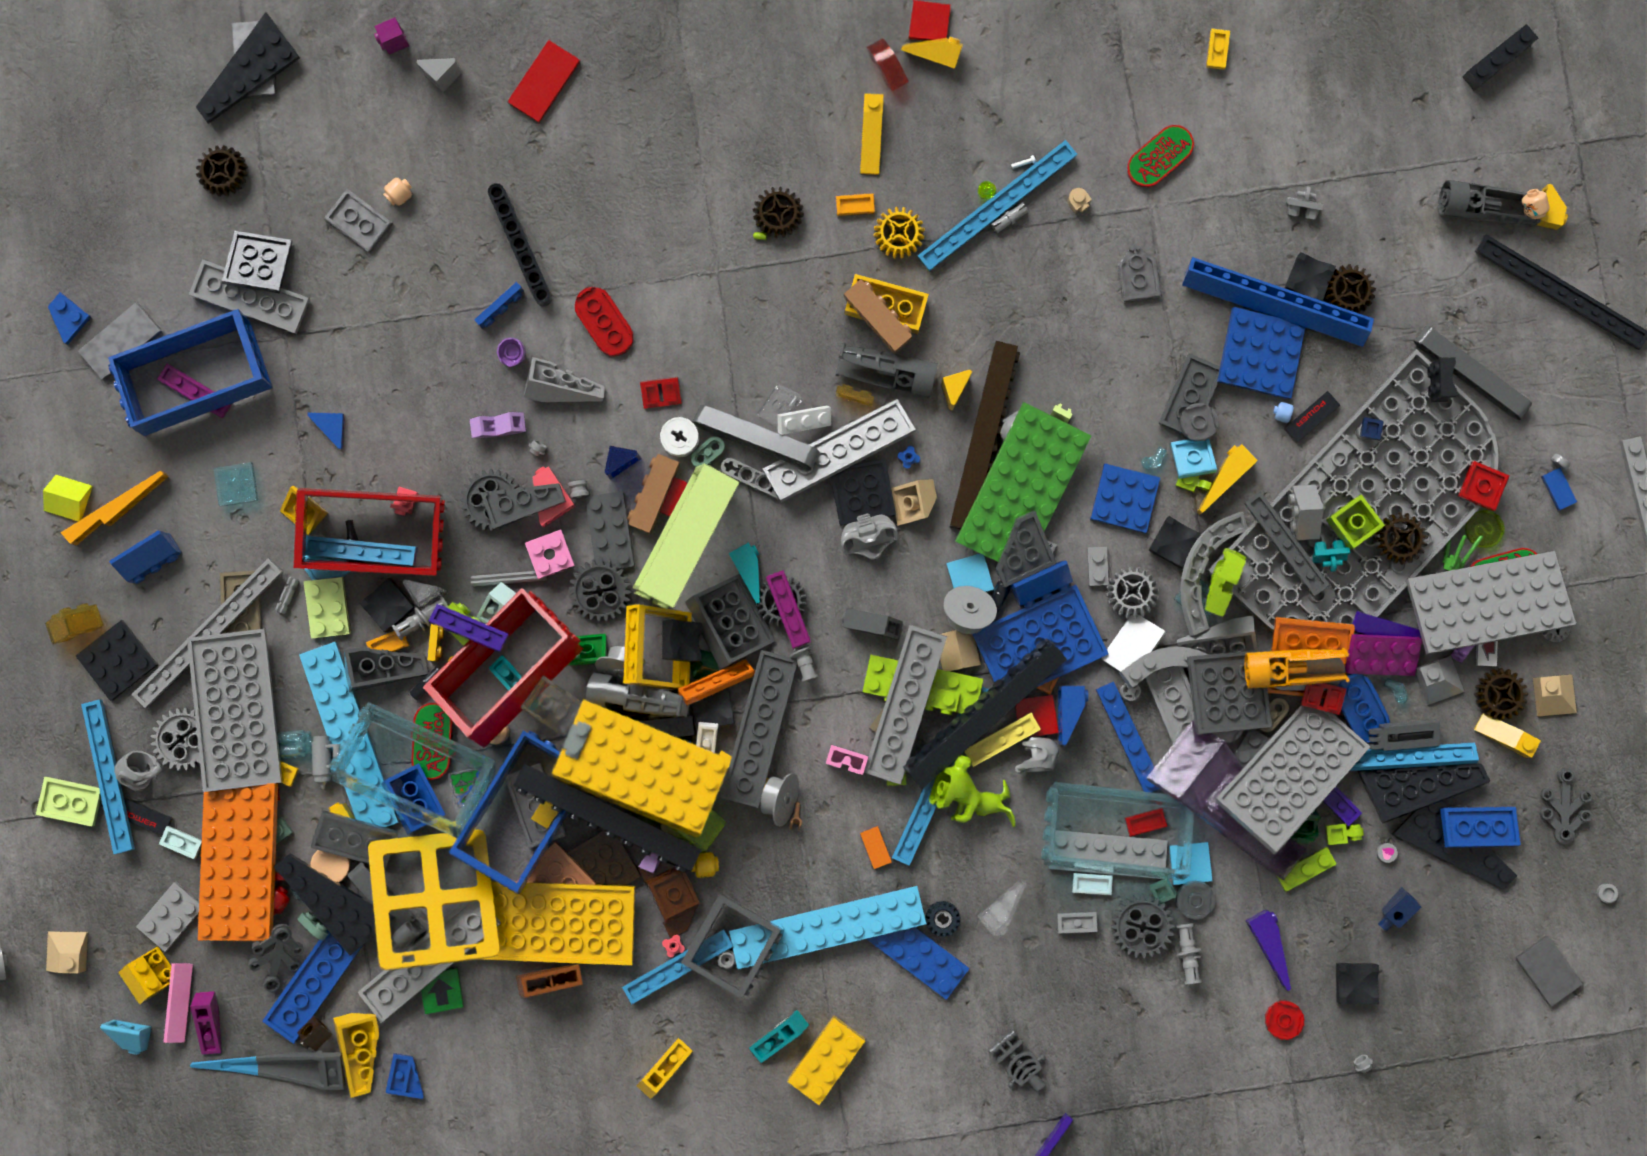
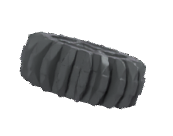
M791 577L788 583L792 593L795 592L797 595L799 612L805 613V610L800 608L801 605L807 606V602H802V599H806L807 595L800 594L805 589L804 587L797 589L800 582L798 581L793 585L794 578ZM763 582L762 585L765 587V590L759 588L760 593H762V596H760L761 602L756 604V607L762 606L763 609H760L758 613L762 614L765 612L766 614L763 616V619L766 620L770 617L769 624L771 625L774 620H777L776 626L779 627L780 621H782L781 616L773 615L778 610L775 601L769 610L767 609L766 596L768 592L771 595L772 593L769 585Z

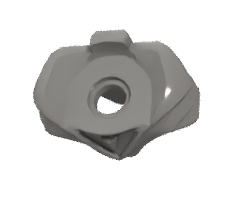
M867 513L858 516L857 522L849 523L844 527L841 536V546L844 554H858L874 560L881 556L888 545L898 540L899 535L896 525L887 516L881 514L870 517V514Z

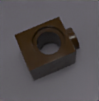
M315 1016L297 1032L301 1038L299 1042L306 1049L310 1047L315 1052L332 1036L328 1027Z

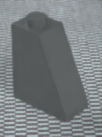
M846 608V613H844L842 618L844 628L899 640L903 621L890 616Z

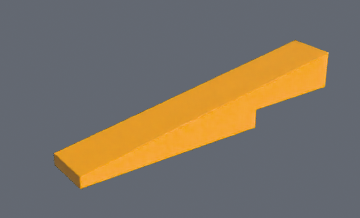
M163 471L157 472L60 533L70 544L77 546L103 523L112 526L169 476Z

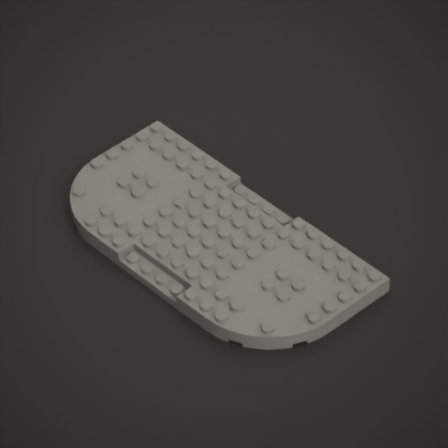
M1417 349L1404 360L1303 470L1274 498L1270 505L1291 532L1290 523L1294 521L1288 496L1292 494V486L1316 485L1324 508L1320 539L1297 540L1311 560L1316 542H1325L1327 549H1333V541L1340 540L1325 519L1361 494L1382 522L1384 518L1389 519V515L1394 514L1396 516L1399 512L1403 516L1409 513L1410 518L1416 516L1415 523L1421 521L1420 529L1426 528V531L1422 532V534L1428 536L1427 539L1423 540V542L1427 543V546L1421 547L1425 552L1423 554L1418 553L1420 558L1417 560L1413 558L1412 563L1406 561L1404 565H1401L1398 561L1397 564H1393V558L1390 561H1386L1387 554L1380 555L1383 551L1382 548L1376 549L1380 542H1375L1374 539L1380 536L1374 533L1357 547L1350 550L1351 553L1348 554V560L1343 561L1342 566H1337L1336 572H1331L1329 567H1323L1322 563L1315 564L1330 585L1313 597L1255 519L1228 547L1246 556V562L1237 585L1234 584L1232 589V596L1271 632H1274L1275 617L1352 624L1356 611L1378 617L1407 586L1406 580L1415 578L1481 507L1458 497V494L1472 461L1498 470V446L1495 434L1492 432L1483 411L1456 385V397L1449 398L1447 402H1431V397L1428 396V387L1431 384L1430 378L1427 375V369L1431 362ZM1364 417L1384 421L1379 441L1360 437ZM1394 524L1396 528L1399 527L1402 531L1409 529L1405 524ZM1390 530L1387 533L1388 544L1392 540V536L1389 533ZM1414 533L1410 537V541L1413 544L1412 547L1415 544ZM1406 534L1401 535L1396 543L1402 542ZM1399 546L1393 549V551L1399 554L1408 553L1406 549L1403 550ZM1223 554L1206 571L1211 577L1217 562L1224 558Z

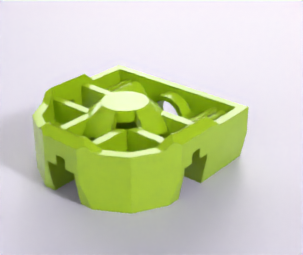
M1229 548L1223 550L1224 558L1217 562L1212 573L1210 590L1205 605L1206 611L1220 616L1225 614L1233 594L1234 584L1237 585L1246 562V556Z

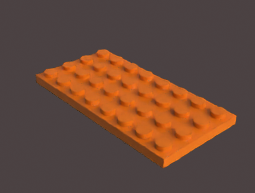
M267 783L265 785L204 792L198 940L264 941L271 936L274 916V866L276 861L278 784Z

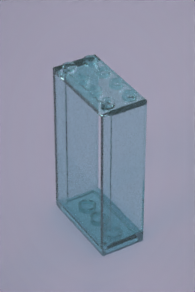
M368 702L359 711L357 723L351 725L348 739L342 741L338 757L332 759L329 766L331 768L332 780L458 838L495 774V760ZM372 722L480 771L455 821H451L345 772Z
M1054 782L1049 787V790H1047L1046 802H1049V806L1045 809L1044 821H1047V826L1043 829L1042 838L1046 840V843L1041 851V859L1044 860V865L1182 881L1190 876L1195 797ZM1058 795L1180 809L1176 869L1053 856Z

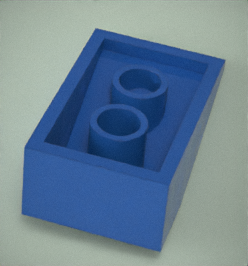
M1085 686L1057 687L1058 745L1067 744L1085 707V702H1088V690H1085Z

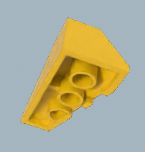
M350 1013L335 1017L333 1021L339 1049L342 1052V1061L350 1097L353 1098L370 1093L374 1072V1059L377 1052L376 1046L379 1038L376 1015Z

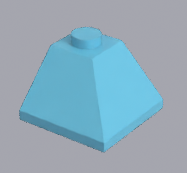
M111 1020L101 1024L100 1028L122 1049L128 1050V1053L140 1054V1052L148 1048L152 1026Z

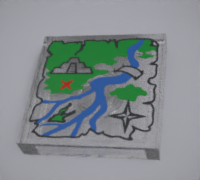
M487 766L448 773L454 811L477 807L490 786Z

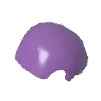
M506 338L498 345L497 355L502 364L513 367L521 364L525 359L526 349L520 340Z

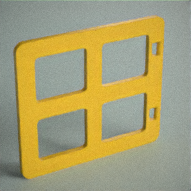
M477 829L473 832L465 846H472L474 858L489 866L486 835L484 831ZM462 831L377 840L369 844L368 855L379 965L383 970L492 958L499 953L491 878L476 870L477 885L475 887L441 890L439 886L436 851L438 849L452 848ZM420 852L424 892L388 896L386 893L383 857L391 854ZM473 901L479 902L484 941L477 944L448 947L445 940L442 906ZM426 908L430 949L394 953L391 943L389 912ZM476 948L477 954L464 955V949ZM414 956L415 961L402 963V957Z

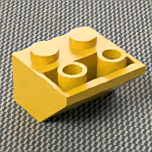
M157 946L128 963L118 973L140 1005L170 985L171 965Z

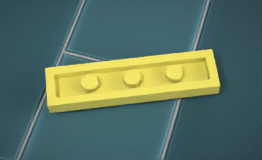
M1030 713L970 746L964 752L972 760L971 764L974 767L1038 732L1041 728L1033 714Z

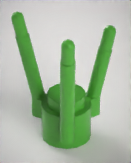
M1463 535L1455 555H1450L1449 557L1450 539L1446 543L1445 555L1442 563H1445L1443 568L1449 571L1462 569L1483 536L1478 537L1462 561L1459 555L1466 540V535Z

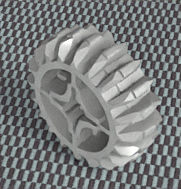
M1129 567L1127 573L1124 569H1121V575L1115 573V579L1111 578L1109 581L1111 585L1107 586V590L1110 592L1106 595L1108 598H1111L1108 601L1109 605L1115 604L1112 608L1113 611L1120 609L1118 613L1120 616L1123 612H1126V618L1133 614L1134 619L1137 618V613L1143 617L1145 615L1144 610L1150 613V607L1156 606L1154 601L1158 600L1159 597L1156 595L1159 592V588L1155 587L1157 582L1151 581L1153 576L1149 575L1146 577V570L1142 574L1139 573L1138 567L1135 572H1132V568ZM1128 580H1137L1139 582L1132 584ZM1120 584L1125 592L1121 599L1117 595V588ZM1145 586L1149 594L1146 601L1142 599L1143 596L1140 593ZM1129 591H1131V592L1136 591V595H1135V594H1131V595H1130V594H1129ZM1129 602H1134L1137 604V606H1129L1126 604Z

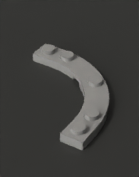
M1243 512L1223 518L1207 528L1196 540L1187 556L1181 577V604L1190 635H1196L1209 629L1202 604L1201 585H1199L1200 577L1204 573L1211 552L1216 550L1227 539L1243 533L1248 528Z
M1186 647L1161 648L1139 657L1121 670L1119 674L1128 687L1133 688L1148 675L1159 669L1175 666L1188 669L1187 657L1209 654Z

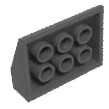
M740 574L695 594L685 601L695 622H702L701 634L720 670L775 642L762 615L758 613L759 609L756 607Z

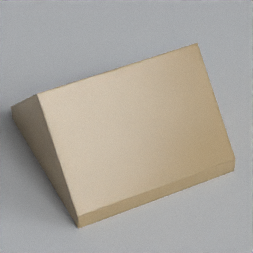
M957 630L942 633V635L947 636L940 659L942 670L955 671L981 665L977 645L972 634H964Z

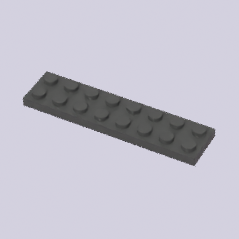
M761 650L720 799L758 809L795 674L797 659Z

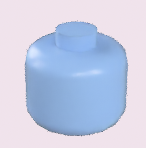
M1280 402L1273 411L1275 419L1288 423L1292 417L1294 407L1291 404Z

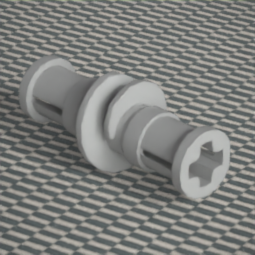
M442 596L439 597L440 600L426 606L421 611L418 608H414L415 615L409 616L405 621L396 626L393 625L392 627L399 639L403 640L404 636L418 630L419 627L425 631L424 624L431 627L429 619L436 604L448 607ZM410 625L408 628H406V629H404L403 631L399 632L401 629H403V628H405L406 626Z
M805 644L794 649V653L790 655L791 658L797 659V664L803 677L801 679L802 682L818 678V674L815 673L812 664L813 660L810 657L813 653L809 652L813 645Z
M1194 924L1176 926L1179 929V942L1182 950L1181 953L1177 954V957L1183 959V969L1186 978L1184 984L1202 983V979H1199V965L1197 958H1201V956L1196 955L1197 952L1201 951V948H1195L1192 930Z

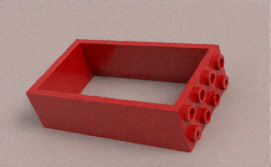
M299 488L296 498L293 568L437 575V572L441 571L442 558H438V553L442 552L443 539L439 538V533L443 532L444 520L440 519V513H444L445 500H441V496ZM308 496L434 503L431 566L415 565V567L380 563L305 559Z
M521 588L486 625L508 633L510 636L536 610L562 638L475 725L452 702L449 696L495 650L469 640L423 686L426 692L469 739L483 748L583 650L578 644L581 640L531 590L526 592Z

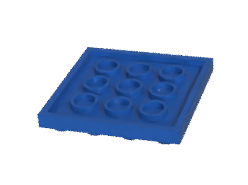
M1233 307L1217 382L1291 399L1305 327L1281 318Z

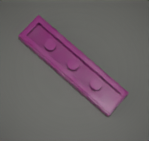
M169 364L165 365L157 380L190 400H195L214 392ZM232 404L211 412L223 419Z
M784 570L766 576L793 649L810 643L811 640Z

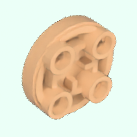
M317 850L311 859L310 865L318 872L326 874L331 880L341 882L348 876L350 859Z

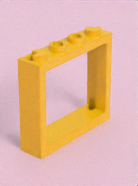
M640 604L626 606L623 684L678 690L688 685L690 680V662L673 660L672 683L642 679L645 615L692 622V613Z

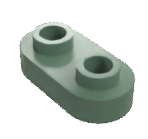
M719 437L709 438L692 453V464L697 467L702 464L709 465L725 450L723 440ZM718 444L719 448L717 450H713L712 445ZM699 456L704 457V461L701 463L697 461Z
M309 911L307 913L302 912L298 917V921L313 936L324 941L328 936L326 927L316 921L317 917Z

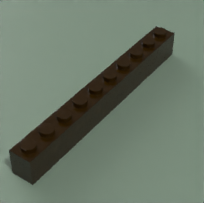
M996 341L994 344L949 526L951 528L961 530L986 479V475L993 465V462H990L991 454L995 455L998 444L994 442L996 436H1000L1002 425H999L1000 418L1005 417L1007 407H1004L1005 399L1009 400L1011 393L1008 385L1009 381L1013 382L1016 370L1012 369L1014 363H1018L1020 352H1017L1018 346L1000 341Z

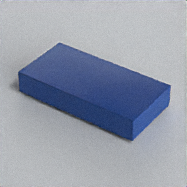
M1561 468L1541 476L1558 511L1577 502Z

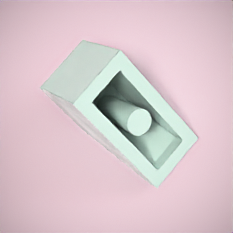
M502 582L499 583L488 594L477 618L486 624L516 593Z

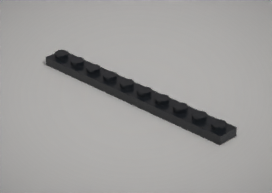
M1489 235L1483 236L1474 251L1637 350H1640L1646 342L1647 330Z

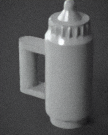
M315 736L311 742L312 774L314 781L320 784L321 789H325L327 781H331L332 768L341 767V744H331L329 736ZM331 747H333V765H332V751H331Z

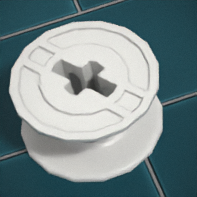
M676 417L668 420L663 425L660 439L663 447L670 455L686 457L697 448L699 433L689 419ZM673 433H676L678 435H680V433H683L682 435L684 439H686L687 441L684 442L680 439L678 442L677 438L673 435Z

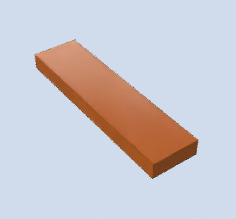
M745 659L679 688L678 694L683 696V701L686 705H690L753 677L755 670Z

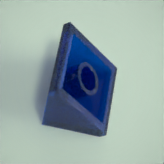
M610 446L605 474L611 480L642 458L636 450Z

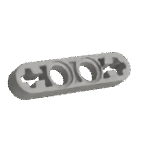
M732 458L723 460L721 470L725 475L778 499L774 490L772 493L769 492L772 488L771 484L767 488L759 486V480L767 478L763 472ZM732 462L733 467L738 469L739 465L742 466L738 472V477L734 476L736 474L734 470L727 472L725 464ZM744 470L752 472L750 480L742 479L741 474Z

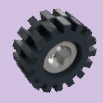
M937 901L930 905L925 914L926 925L936 936H950L960 926L961 917L959 911L950 902ZM944 913V916H948L946 924L937 921L938 916Z

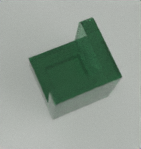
M700 650L702 661L690 662L694 679L699 680L719 671L718 664L711 652Z

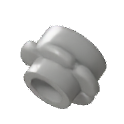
M533 440L531 444L529 443L531 448L529 451L536 456H540V454L545 455L547 447L538 440Z
M731 950L724 951L718 955L720 967L731 969L736 964L734 952Z
M1367 1055L1357 1057L1354 1060L1356 1071L1368 1072L1372 1068L1373 1060L1369 1059Z

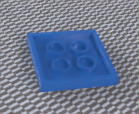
M1104 463L1090 519L1146 534L1160 477Z

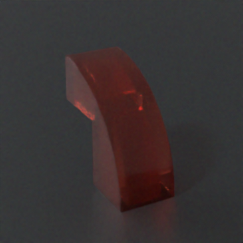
M883 38L867 46L872 61L878 65L885 84L892 91L909 82L897 57Z

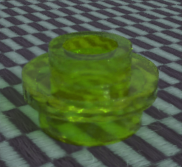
M984 181L978 187L979 197L985 200L991 199L997 192L996 186L990 181Z

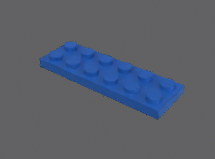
M916 927L867 938L869 942L946 1000L970 969Z
M326 930L328 936L324 941L319 939L262 1022L294 1044L300 1037L297 1032L316 1014L363 946L352 955H349L332 934Z

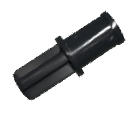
M437 666L425 678L422 677V680L410 691V695L415 700H418L426 693L423 686L440 670Z

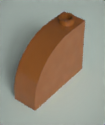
M577 964L559 966L516 976L518 992L522 997H530L583 984L580 967Z

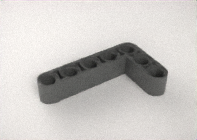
M360 862L348 874V877L373 904L370 866L367 863ZM386 885L387 895L396 896L393 893V891ZM409 909L389 912V914L395 917L389 923L396 930L391 935V939L401 949L411 945L426 931L425 927Z

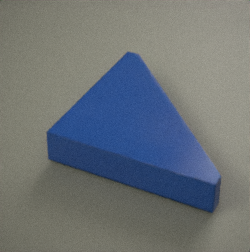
M307 413L308 417L336 447L343 449L344 414Z

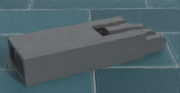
M1436 719L1379 724V728L1369 729V734H1376V736H1369L1370 742H1376L1369 744L1371 746L1369 749L1387 751L1440 746V722ZM1395 734H1398V740L1388 741V738L1394 739Z

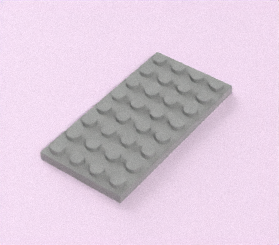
M1555 551L1406 580L1426 655L1576 625Z
M266 629L187 638L203 792L265 785L267 783H281L282 773Z
M1301 705L1214 801L1275 854L1371 746L1333 713Z

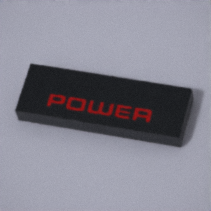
M1327 391L1286 426L1284 430L1297 443L1338 408L1340 404Z
M124 798L129 822L160 835H163L166 826H170L173 817Z

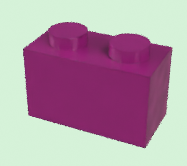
M396 17L374 26L377 33H374L378 44H380L382 50L386 49L389 55L410 46Z

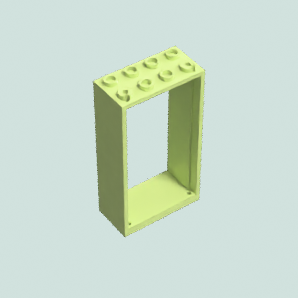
M706 464L695 468L633 586V589L636 590V595L648 600L652 598V603L661 608H674L737 488L738 481Z

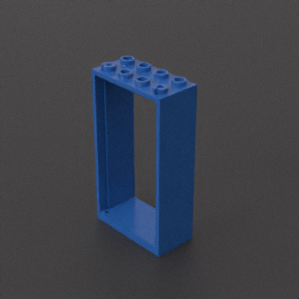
M239 309L108 357L110 362L108 364L109 371L116 380L114 387L120 393L121 399L119 402L127 414L125 417L127 425L143 436L273 388L250 319ZM238 330L254 378L144 418L129 370Z
M523 730L449 851L453 857L520 895L568 815L567 812L558 813L517 883L462 850L527 744L558 760L561 752L556 750V745L548 740L545 743L542 742L539 735L530 730L528 733Z

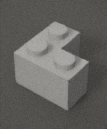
M1316 485L1292 486V494L1288 496L1294 521L1290 523L1291 532L1295 534L1296 540L1320 539L1324 508Z

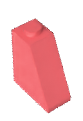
M543 466L535 471L536 475L532 477L534 486L559 483L566 502L538 513L539 522L543 527H546L576 507L549 466L547 468Z

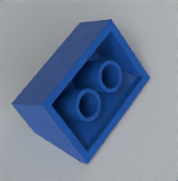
M158 530L109 562L127 582L138 584L145 580L147 574L156 573L162 569L161 566L165 563L169 564L177 560L178 555L182 552L170 533Z
M1064 560L1010 586L1018 605L1028 607L1035 603L1034 599L1041 597L1043 600L1052 596V591L1056 589L1063 591L1069 588V583L1073 582L1068 563Z
M419 763L381 783L407 835L446 815Z

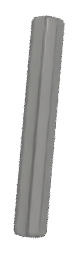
M535 571L471 576L470 581L471 586L498 585L501 582L503 584L546 581L547 577L538 579Z

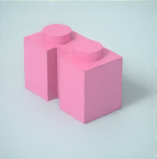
M831 745L826 764L838 768L845 764L849 766L848 771L863 775L869 756Z

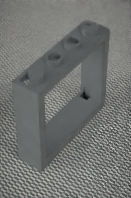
M720 894L681 963L740 998H743L745 995L749 996L754 987L751 983L754 978L758 979L764 970L761 968L764 960L769 961L773 954V951H771L774 943L778 945L783 936L780 933L782 928L724 894ZM725 904L772 931L769 940L741 989L693 962Z

